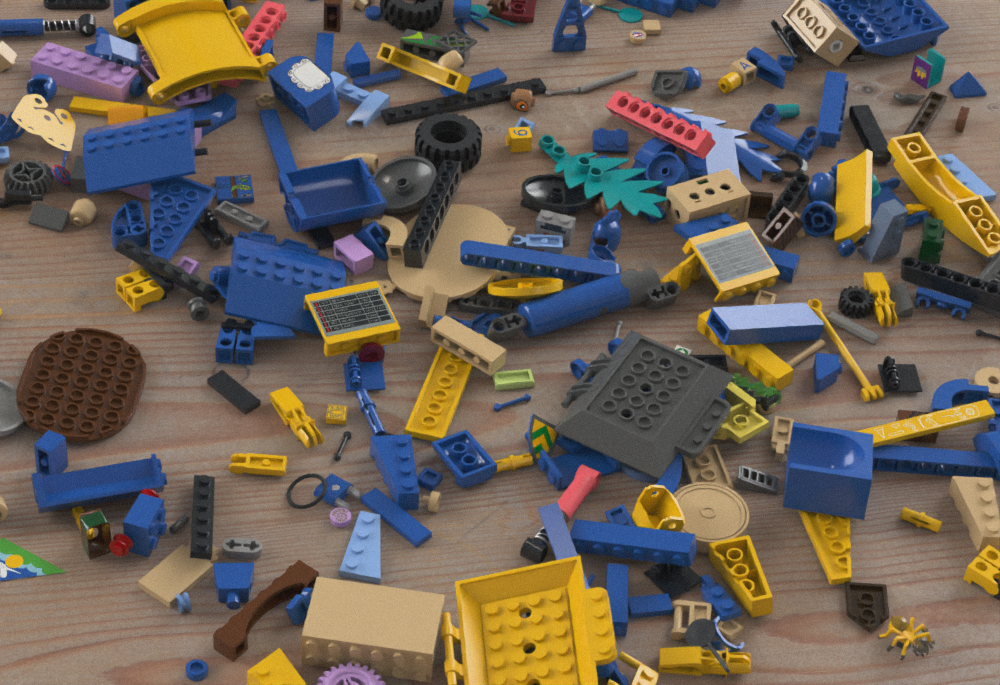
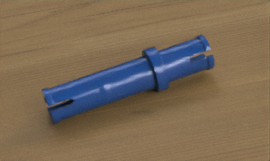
M366 389L357 391L356 397L360 403V410L365 414L374 436L387 433L375 410L376 405L370 399L368 391Z

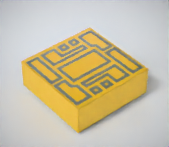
M328 405L326 423L346 425L348 406Z

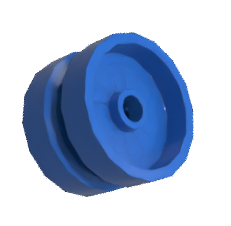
M664 151L657 153L651 157L646 165L645 174L647 180L663 181L662 185L654 187L663 196H666L667 187L689 181L690 179L689 169L672 152Z

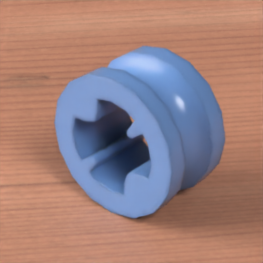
M184 592L182 596L176 594V604L179 612L183 613L184 610L191 611L188 593Z

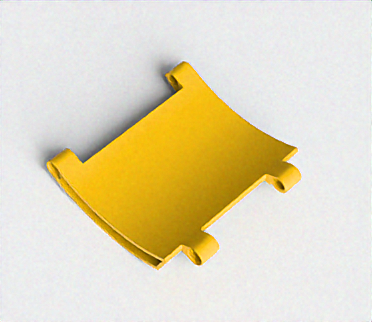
M149 0L130 8L113 20V25L120 37H128L135 32L137 33L160 79L151 84L147 90L152 102L156 105L163 104L189 89L216 81L249 79L266 82L265 74H268V71L278 66L270 53L254 57L238 27H247L251 23L248 12L243 6L227 10L223 0Z

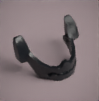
M785 149L779 152L776 157L790 159L797 163L799 168L796 171L781 170L780 173L772 176L770 181L777 182L784 180L785 177L792 178L798 173H804L808 169V164L802 155Z

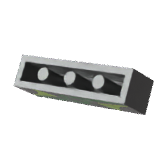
M406 29L400 40L401 50L428 60L438 61L444 54L450 51L436 44V41L442 37L439 35ZM470 50L461 55L464 61L461 67L465 66L470 56Z

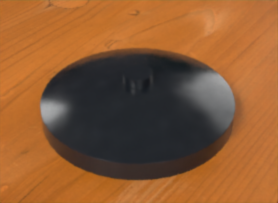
M544 174L526 179L522 183L521 196L527 203L536 208L551 212L572 213L582 211L592 204L593 197L586 199L584 192L585 183L569 189L565 182V177L562 175Z

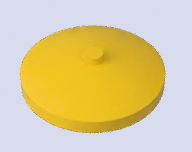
M550 277L514 278L488 284L489 294L509 299H521V302L531 301L532 298L547 296L563 289L562 279Z

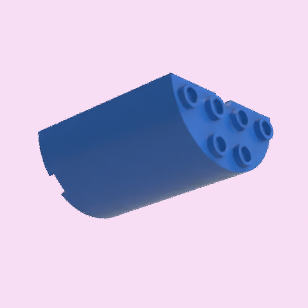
M361 157L278 173L280 194H284L285 197L284 212L294 232L380 216L387 208V201L382 197L380 187L376 186L374 176L370 175L368 165L364 163Z

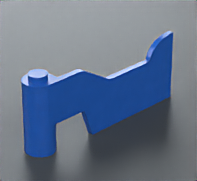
M214 266L209 274L210 280L222 297L226 299L230 266ZM256 320L252 321L255 324L251 329L253 340L295 339L296 335L290 327Z

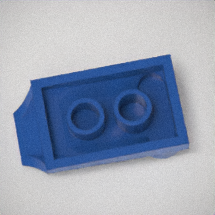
M223 92L212 98V100L193 108L194 121L212 119V126L202 127V137L236 118L237 99ZM183 107V108L179 109L178 111L187 110V109H190V108H188V107Z
M468 430L432 442V447L454 474L455 482L460 487L468 488L487 481L497 471V464Z

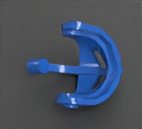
M10 112L7 118L5 115L0 114V146L3 142L16 139L25 132V129L21 127L16 133L19 125L11 117L13 112Z

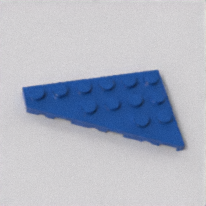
M184 177L150 183V251L170 262L204 213V210L215 197L216 189Z

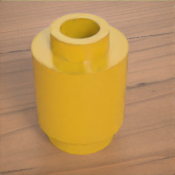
M730 72L719 79L718 87L723 93H730L740 86L742 77L737 72Z

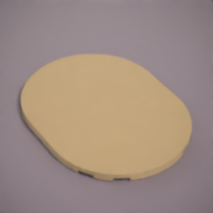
M463 204L450 205L423 269L405 267L404 260L388 259L387 269L391 283L396 286L398 291L401 290L407 297L418 301L423 300L426 285L433 286L435 293L449 295L448 303L452 302L453 299L469 298L475 295L478 290L486 288L493 281L498 270L462 264L460 261V244L463 241L471 240L508 246L507 227L497 215L484 208ZM418 215L412 218L405 225L407 228L408 237L411 233V230L415 224Z

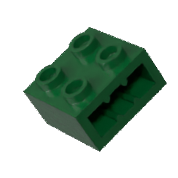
M925 217L918 245L917 259L935 265L940 263V252L943 250L945 228H942L943 220Z

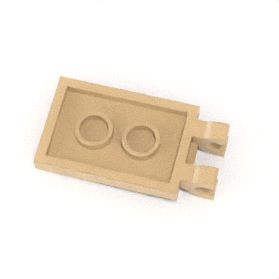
M191 541L187 547L182 544L139 580L138 586L171 608L176 603V594L182 596L184 592L188 593L213 571V563L219 560V557L215 555L219 550L213 545L211 560L190 558Z

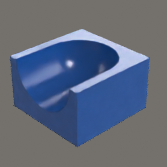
M793 422L786 460L783 507L864 520L872 483L873 434Z

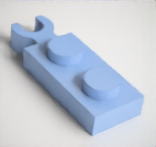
M526 234V237L513 235V247L544 249V252L562 253L563 235Z

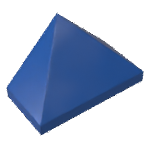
M969 71L949 87L954 98L987 95L981 82Z

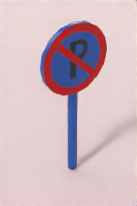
M65 151L62 166L53 165L51 173L60 183L71 186V174L65 169L68 152Z

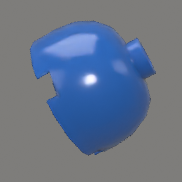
M825 201L809 203L801 215V220L805 223L803 229L808 235L813 237L829 235L837 224V214L834 207Z

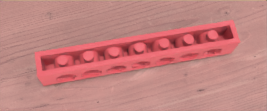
M266 1L242 34L254 57L261 56V47L265 45L266 40L274 38L275 32L280 29L282 22H285L287 17L285 5ZM244 79L217 81V84L237 88Z
M617 90L605 105L614 116L703 160L716 144L711 138L713 135L705 129L702 131L695 124L689 125L686 120L682 118L679 120L672 113L666 114L663 109L659 107L656 109L651 103H644L638 97L633 98L626 91L623 93Z

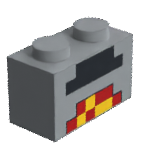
M541 209L536 219L535 234L563 235V244L570 245L575 234L576 218Z

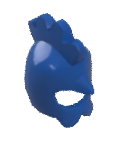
M610 210L605 217L595 223L591 234L589 250L593 245L597 246L594 242L595 239L608 240L605 247L611 252L616 251L621 240V227L618 222L622 214L618 210Z

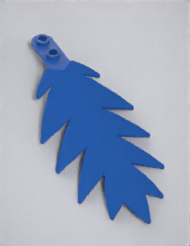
M651 103L656 109L659 107L666 114L672 113L679 120L682 118L686 121H703L716 126L727 124L724 120L689 114L693 113V110L668 108ZM728 129L734 133L738 164L740 161L751 176L762 182V171L775 174L780 173L782 169L773 163L781 161L780 158L753 150L769 148V145L738 139L736 137L748 135V132Z

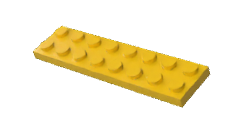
M439 346L405 427L404 435L411 434V437L432 442L445 438L474 366Z

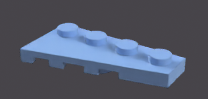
M953 154L937 156L954 177L976 195H982L985 201L996 200L997 194Z
M360 511L339 570V576L380 584V514Z

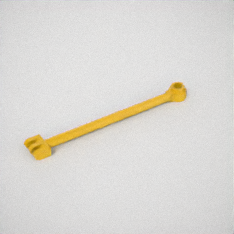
M813 299L811 305V300H808L807 305L825 324L823 328L862 385L863 389H861L860 395L863 400L868 402L870 398L871 400H876L877 397L879 399L883 398L884 393L879 385H870L823 314L821 301Z

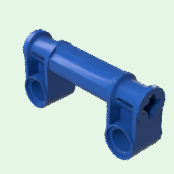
M766 104L752 121L750 130L752 132L756 131L763 138L783 149H788L793 153L802 155L805 161H809L822 143L819 130L814 126L807 127L800 138L797 139L775 127L780 121V114L774 104Z

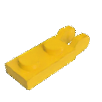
M234 453L231 455L230 460L232 463L229 464V471L234 474L250 473L285 476L288 457Z

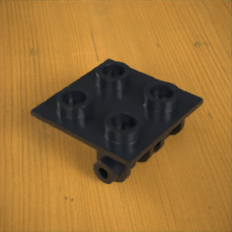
M887 356L883 364L877 365L884 392L923 391L915 364H895V359Z
M659 563L652 565L649 570L644 572L665 594H669L670 599L677 597L701 582L700 576L689 566Z

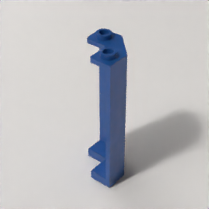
M151 454V457L148 459L42 477L40 472L33 473L32 485L38 512L44 513L136 497L140 495L143 489H151L156 493L163 492L164 485H167L165 472H161L160 459H156V454Z

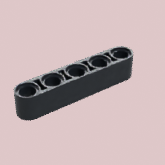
M868 105L850 106V120L864 149L873 152L872 163L890 162L891 153L887 149L888 143Z
M803 173L794 175L768 212L764 231L783 207L793 213L796 211L807 195L810 180L808 175Z

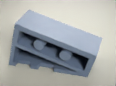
M896 199L879 205L871 222L873 226L870 232H866L864 236L866 238L863 247L859 246L857 250L870 264L899 253L908 211Z

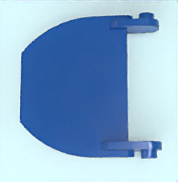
M892 177L889 180L878 183L881 192L877 197L871 198V222L881 203L896 199L905 208L903 202L892 191V189L900 185L898 178ZM921 211L907 215L905 227L924 222L925 217L929 218V213Z

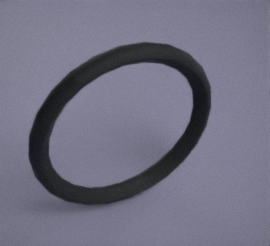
M314 473L298 477L287 490L288 503L297 509H307L316 505L326 494V480L323 476ZM317 478L322 482V493L315 501L306 505H298L291 500V491L301 480Z

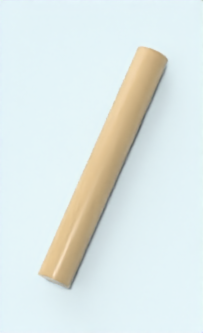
M819 339L786 363L793 368L825 345L824 340Z

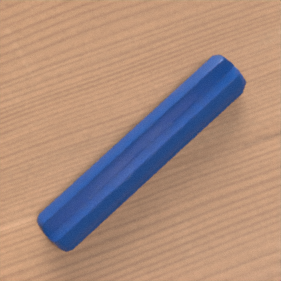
M399 69L354 78L353 85L360 88L400 79L401 72Z

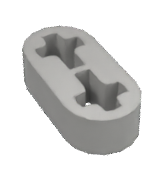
M230 537L222 543L223 554L227 558L255 560L262 555V543L258 539Z

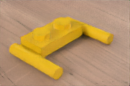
M621 651L617 659L636 669L630 685L656 684L659 673ZM611 679L606 683V685H619Z

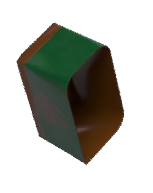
M100 508L80 514L82 544L89 559L91 560L110 553L109 544L112 541L110 524ZM91 528H97L98 535L93 539H87V531Z

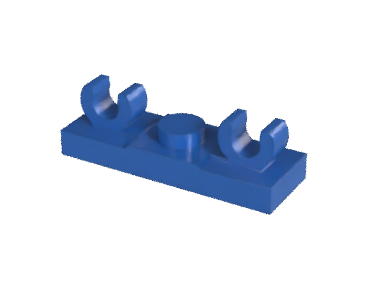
M919 286L917 288L916 307L919 306L920 302L924 301L926 302V310L929 309L930 303H933L942 310L953 309L952 318L955 317L957 312L962 313V321L965 320L966 314H970L972 302Z

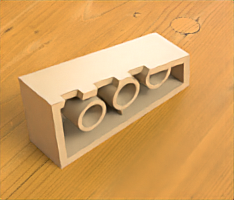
M952 476L948 494L950 498L954 499V506L957 511H960L964 526L968 527L969 536L977 552L981 553L988 545L1000 551V516L993 478Z

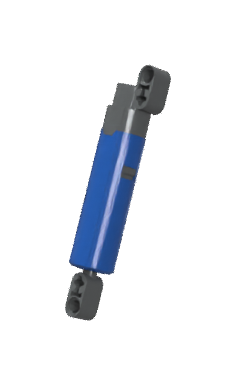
M652 267L642 271L629 269L521 303L518 306L517 313L493 319L487 331V337L492 342H500L516 337L522 330L526 336L534 338L640 303H644V306L649 310L660 309L672 305L676 301L680 293V286L673 281L661 284L657 272Z

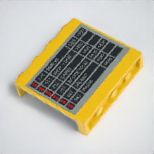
M747 222L689 238L682 248L685 255L696 253L718 288L719 293L714 299L715 302L720 300L727 301L733 296H742L749 291L755 292L765 286L771 287L776 283V279L780 275V272Z
M377 281L305 295L304 310H310L325 341L324 354L326 357L358 351L363 344L368 342H377L383 346L397 343L400 340L401 328Z

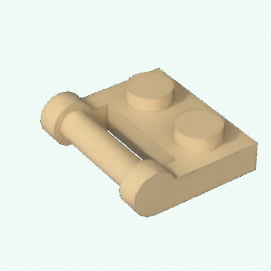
M675 600L672 607L674 623L671 629V638L673 640L686 639L687 628H682L684 611H689L688 626L697 619L705 618L711 621V603Z

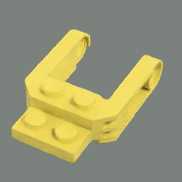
M730 382L724 390L727 396L726 401L731 405L730 415L713 439L726 440L731 437L741 444L769 428V421L755 412L756 399Z

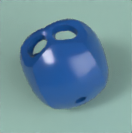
M36 74L27 83V93L29 95L39 94L47 103L56 95V81L47 74Z
M827 173L814 174L811 184L808 186L809 201H825L830 203L834 195V178Z

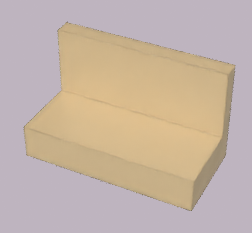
M426 285L418 319L419 327L431 329L434 315L445 316L449 295L435 293L433 286Z

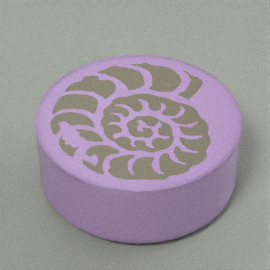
M336 508L330 513V522L338 528L346 527L351 522V513L346 508Z

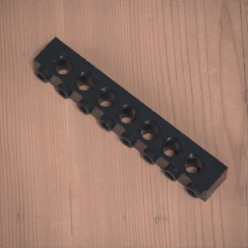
M443 160L403 248L405 267L423 269L461 183L462 171L460 161Z

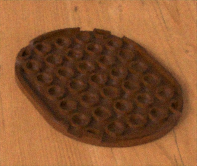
M76 328L75 331L55 333L49 339L40 342L30 353L17 387L16 403L18 411L27 425L41 435L51 430L66 437V442L89 443L106 439L120 432L134 417L145 385L146 364L141 357L140 351L133 344L124 341L123 337L115 333L94 328Z

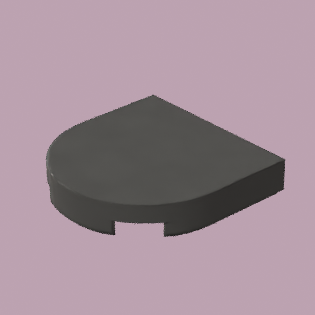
M655 70L651 83L653 94L659 99L676 97L685 87L688 71Z

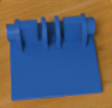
M352 354L348 358V363H343L346 392L359 391L361 389H366L367 391L386 389L382 361L359 362V357Z

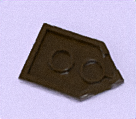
M844 582L846 612L849 618L869 633L889 619L886 584Z

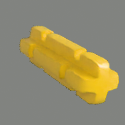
M929 204L905 205V209L908 211L907 215L921 211H927L930 214V211H932V207H929Z
M82 506L72 509V515L76 519L79 529V515L85 512ZM93 528L87 531V539L95 537Z

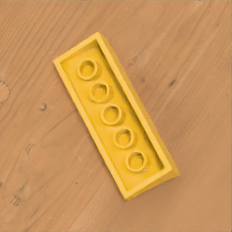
M868 149L857 157L837 165L835 210L837 224L835 226L834 241L839 244L848 239L856 243L871 229L873 152Z

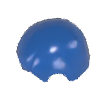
M694 67L681 69L688 71L686 88L692 90L694 86L701 87L702 76L698 69Z
M593 245L588 252V259L613 263L616 259L613 253L602 245Z

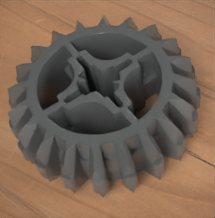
M27 159L26 161L20 160L18 163L13 162V165H8V169H5L3 181L6 190H31L32 194H44L52 188L53 175L51 168L46 163H42V161L36 162L35 159L32 161Z

